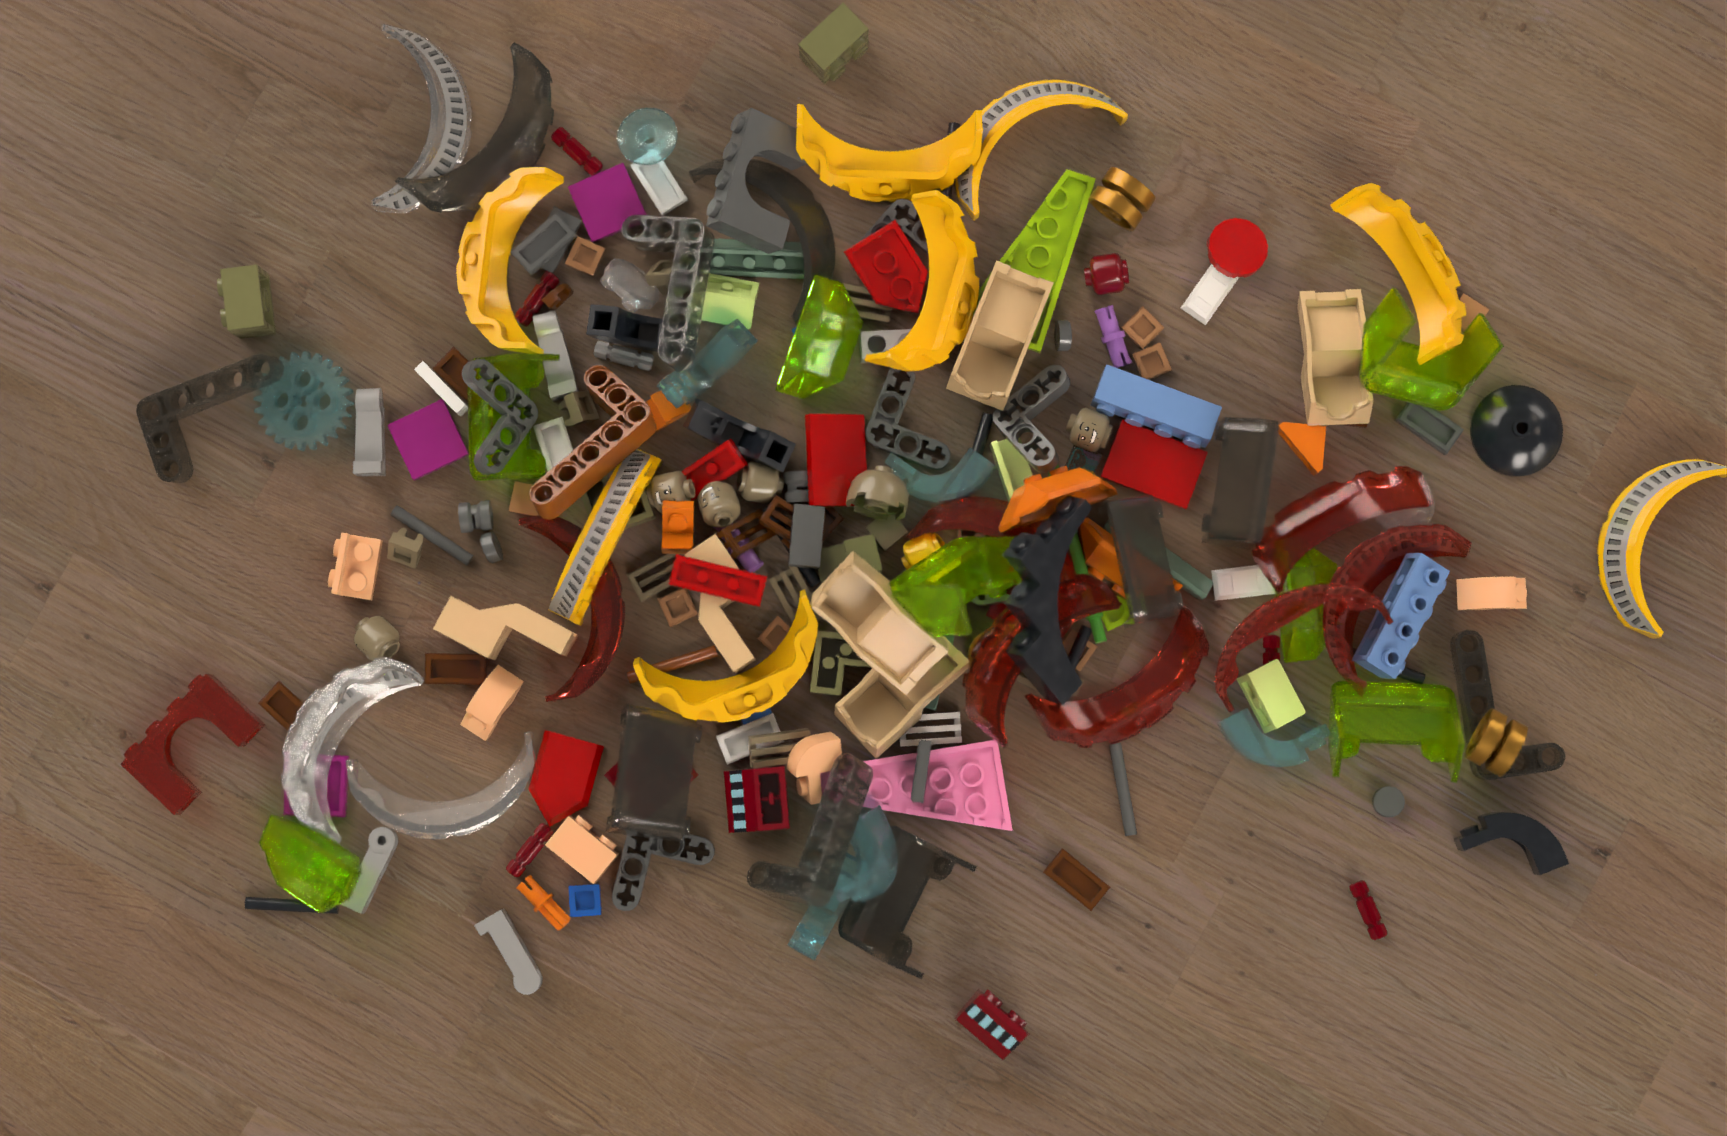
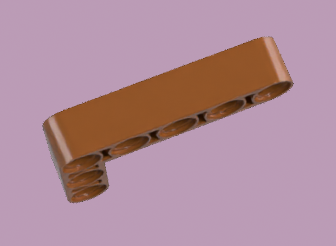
M604 365L590 367L585 372L584 382L593 401L612 418L531 487L529 492L530 499L539 516L544 519H554L561 515L647 441L656 431V422L648 404Z

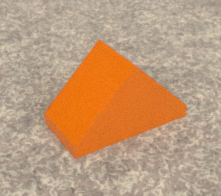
M1282 422L1274 429L1313 476L1323 469L1326 426H1307V424Z

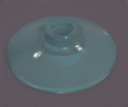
M642 108L632 112L622 121L617 133L620 151L625 158L638 165H653L663 161L672 153L678 139L677 127L673 119L666 112L656 108ZM654 138L652 143L645 144L646 139Z

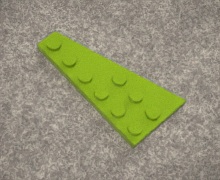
M1068 169L999 261L1011 266L1013 269L1054 283L1028 347L1029 350L1038 353L1041 352L1089 202L1088 198L1091 196L1096 178ZM991 273L979 289L977 307Z

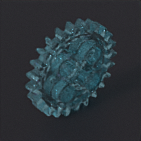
M303 351L301 359L295 352H291L290 361L280 356L281 366L278 367L270 363L269 367L273 373L271 375L262 373L261 376L266 383L265 385H256L257 389L263 391L262 395L253 397V400L260 402L262 405L256 408L254 412L264 415L258 424L262 426L269 425L265 434L268 436L276 434L274 442L281 444L285 441V447L292 449L296 444L298 450L304 451L306 444H308L310 449L317 450V441L322 445L328 446L327 436L338 439L339 436L335 429L337 427L347 428L341 421L342 418H352V415L345 411L346 407L354 405V402L346 399V396L353 393L352 389L344 388L349 378L345 376L338 377L343 369L339 366L332 368L333 360L329 358L322 362V355L315 353L312 360L310 353L307 351ZM309 372L311 377L310 383L305 387H301L300 377L302 374ZM323 382L324 386L321 389H317L320 383ZM286 393L288 395V402L284 407L279 408L277 403L278 397ZM328 394L331 400L330 405L322 410L319 405L320 399ZM302 396H306L305 401L307 405L305 407L301 406L303 402L300 398ZM287 413H290L288 419L284 420V416ZM306 415L308 424L305 429L299 430L297 421L301 416Z

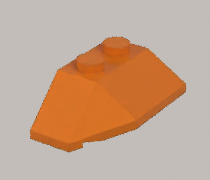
M1063 466L1050 471V476L1043 479L1041 474L1033 475L1023 480L1025 485L1014 490L998 528L1000 533L1048 519L1056 510L1057 504L1067 496L1086 499L1090 505L1117 495V490L1100 477L1080 467L1068 471L1067 466Z
M1087 516L1079 526L1080 544L1086 565L1089 567L1088 573L1099 581L1105 578L1114 585L1112 590L1122 598L1127 599L1130 596L1133 599L1174 593L1183 586Z

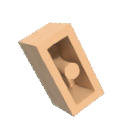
M578 815L576 819L573 816H568L545 846L591 883L595 884L619 855L614 850L617 845L604 834L599 838L591 832L590 829L593 825L582 816Z

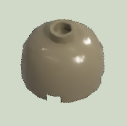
M876 466L875 469L866 470L853 479L848 490L846 506L849 507L853 504L855 505L854 512L870 518L887 520L889 514L896 515L895 520H901L906 515L909 493L903 480L893 474V469L886 466Z

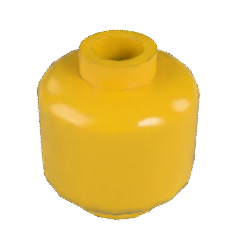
M923 531L903 545L904 556L901 558V561L907 571H915L918 575L925 577L946 563V554L949 551L945 542L937 533L932 534L928 531Z

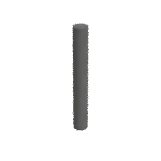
M396 505L391 512V516L418 534H422L424 538L466 566L473 559L474 556L400 506Z
M1121 743L1111 744L1109 748L1125 836L1136 835L1137 829Z

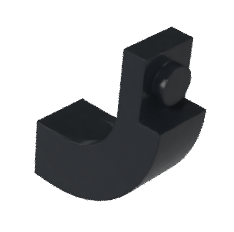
M591 304L586 335L605 342L664 353L694 354L699 324L693 321L644 316L616 306Z
M695 399L683 427L703 436L704 439L718 446L728 439H732L743 457L782 472L796 445L772 431L746 423L700 399Z
M1492 812L1479 815L1478 819L1482 828L1479 829L1477 824L1460 830L1461 836L1454 838L1456 847L1460 851H1466L1497 838L1510 839L1523 849L1533 874L1542 875L1569 864L1565 852L1554 834L1537 820L1522 814Z

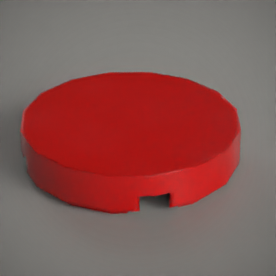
M1232 218L1222 221L1213 229L1207 240L1210 263L1218 272L1227 277L1236 278L1244 276L1245 278L1252 276L1260 270L1268 255V243L1265 234L1257 225L1246 219Z

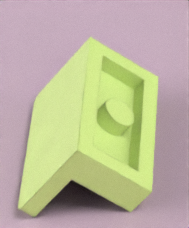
M700 271L694 289L691 317L693 319L750 329L759 291V282Z
M1007 439L999 442L996 440L990 443V449L1008 502H1010L1014 490L1025 485L1023 480L1033 475L1029 463Z
M1278 659L1236 679L1264 733L1278 729L1305 714V709Z

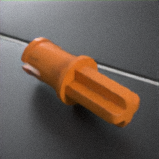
M532 875L526 877L525 883L532 890L523 881L516 889L535 907L534 911H539L556 930L563 929L571 920L570 917L552 899L554 896L552 893L548 894L535 881Z

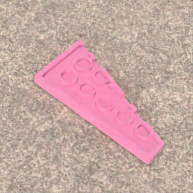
M995 740L930 750L923 803L912 802L911 800L917 753L843 764V769L820 773L822 799L824 801L1012 831L999 746Z

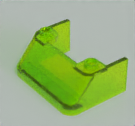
M1392 287L1363 326L1359 379L1368 392L1439 411L1448 410L1461 400L1504 346L1484 314L1478 313L1462 333L1464 339L1461 344L1419 365L1417 357L1420 346L1402 341L1417 321L1398 289Z
M514 353L479 357L471 361L485 359L529 397V388L538 387L544 378L543 362L560 361V354ZM480 368L474 369V370L476 371V376H475V378H476V379L482 378V377L479 375L481 369H480ZM497 385L494 389L496 399L503 402L506 398V391L501 385ZM468 386L469 469L473 479L476 481L539 480L547 473L545 472L546 460L539 450L530 449V430L500 472L485 475L476 469L474 456L501 415ZM517 408L521 412L520 419L526 418L523 414L525 408ZM506 428L501 430V441L506 445H509L512 441V434ZM494 454L486 455L488 466L494 465L491 461Z
M967 536L954 539L891 580L889 586L892 597L927 633L933 634L935 637L947 634L969 635L972 631L965 605L979 595H988L990 598L1003 596L1007 593V589L1023 581L1003 556L1015 537Z
M1338 681L1332 685L1329 707L1328 749L1333 777H1339L1342 758L1346 759L1358 754L1360 743L1420 745L1422 755L1429 761L1435 763L1447 762L1451 782H1458L1465 742L1455 694L1450 688L1435 684L1420 685L1412 683L1353 681L1358 690L1357 692L1347 681Z

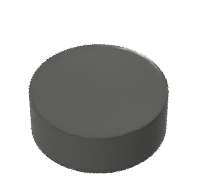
M1057 320L1055 323L1054 336L1057 351H1069L1071 348L1072 329L1068 320Z
M490 531L482 534L480 542L487 560L490 563L503 560V552L495 533Z
M1385 786L1379 788L1374 793L1372 805L1379 815L1394 817L1403 810L1405 799L1397 788Z

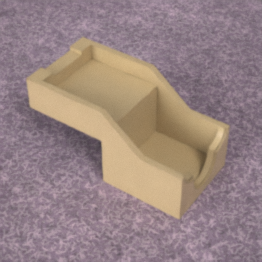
M996 260L946 389L1003 411L1054 283L1023 273Z
M1361 289L1322 293L1300 291L1297 309L1304 350L1301 384L1307 426L1369 424L1373 406V395L1369 376V337Z
M716 534L685 554L686 557L739 569ZM701 593L699 622L732 671L737 674L756 661V659L722 610L734 601Z
M854 551L812 594L811 608L837 629L861 659L904 694H907L919 679L948 652L947 641L900 603V589Z
M450 596L433 628L492 660H496L512 629L566 657L578 637L574 632L519 603L478 610Z
M928 618L923 620V622L947 641L948 652L919 679L907 694H904L872 668L856 687L835 704L834 715L876 759L921 719L923 708L969 667L970 661L950 643Z

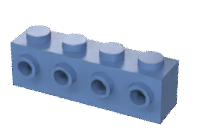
M1107 364L1101 374L1090 405L1096 407L1097 412L1107 416H1114L1115 414L1126 418L1125 422L1136 427L1145 425L1153 428L1154 432L1160 436L1167 438L1174 436L1183 439L1185 445L1193 448H1200V446L1205 448L1208 445L1222 409L1221 406Z
M1406 553L1352 661L1379 678L1396 679L1405 668V659L1410 649L1419 640V632L1424 622L1430 618L1433 612L1432 606L1437 596L1445 589L1446 578L1450 571L1423 553Z

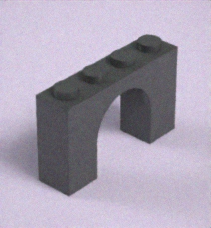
M750 108L737 114L732 121V136L723 151L724 164L715 179L716 192L706 211L708 215L706 227L770 254L783 249L791 220L762 208L751 198L745 182L747 165L753 156L763 157L789 170H795L807 163L804 159L800 158L796 151V128L754 108Z

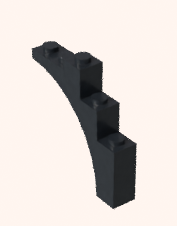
M1067 496L1062 499L1050 517L1038 526L1034 535L1022 532L1011 541L1010 547L1003 554L1023 579L1020 584L1013 588L1011 595L1004 604L1024 627L1013 638L1012 643L1005 652L1045 700L1063 706L1083 682L1072 667L1062 642L1058 622L1060 576L1068 548L1079 526L1092 509L1086 499Z

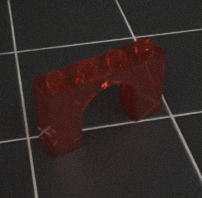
M200 674L194 678L188 685L190 691L182 699L180 697L176 698L167 707L166 711L169 713L161 722L156 720L146 729V738L140 744L135 742L124 753L126 759L120 764L173 815H181L202 793L178 770L171 757L172 738L181 725L196 718L206 719L216 725L238 747H245L266 725L213 674H205L204 676Z

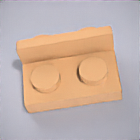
M341 533V538L335 540L333 556L337 557L336 567L330 570L328 587H332V594L373 601L383 540Z

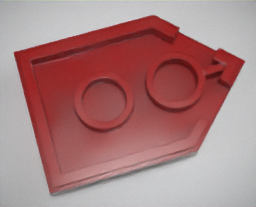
M893 220L843 252L876 304L919 313L928 271L896 220Z
M548 730L544 731L529 791L549 827L588 806L604 750L603 745Z

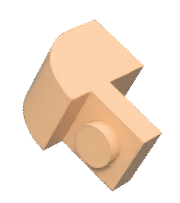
M1481 577L1456 579L1458 610L1527 609L1525 578Z
M497 665L470 701L460 725L486 741L494 731L502 714L514 701L524 681L500 665Z
M832 732L811 735L800 740L789 754L787 770L795 777H800L796 779L798 794L811 805L823 803L820 773L843 769L841 739Z

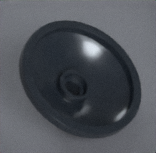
M1510 385L1491 392L1479 403L1472 416L1470 436L1476 454L1486 466L1506 476L1520 477L1542 470L1555 458L1562 443L1563 424L1559 411L1545 394L1528 386ZM1518 423L1525 425L1526 431L1524 434H1520L1517 431L1516 426Z

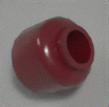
M1118 253L1093 256L1090 260V267L1084 268L1086 286H1092L1097 295L1120 293L1124 290L1125 284H1129L1127 260H1122Z

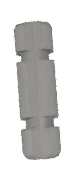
M597 341L594 348V356L599 359L606 360V358H609L611 362L631 367L637 365L639 369L647 371L651 370L654 356L650 353L641 352L640 354L637 350L613 345L612 347L609 343Z

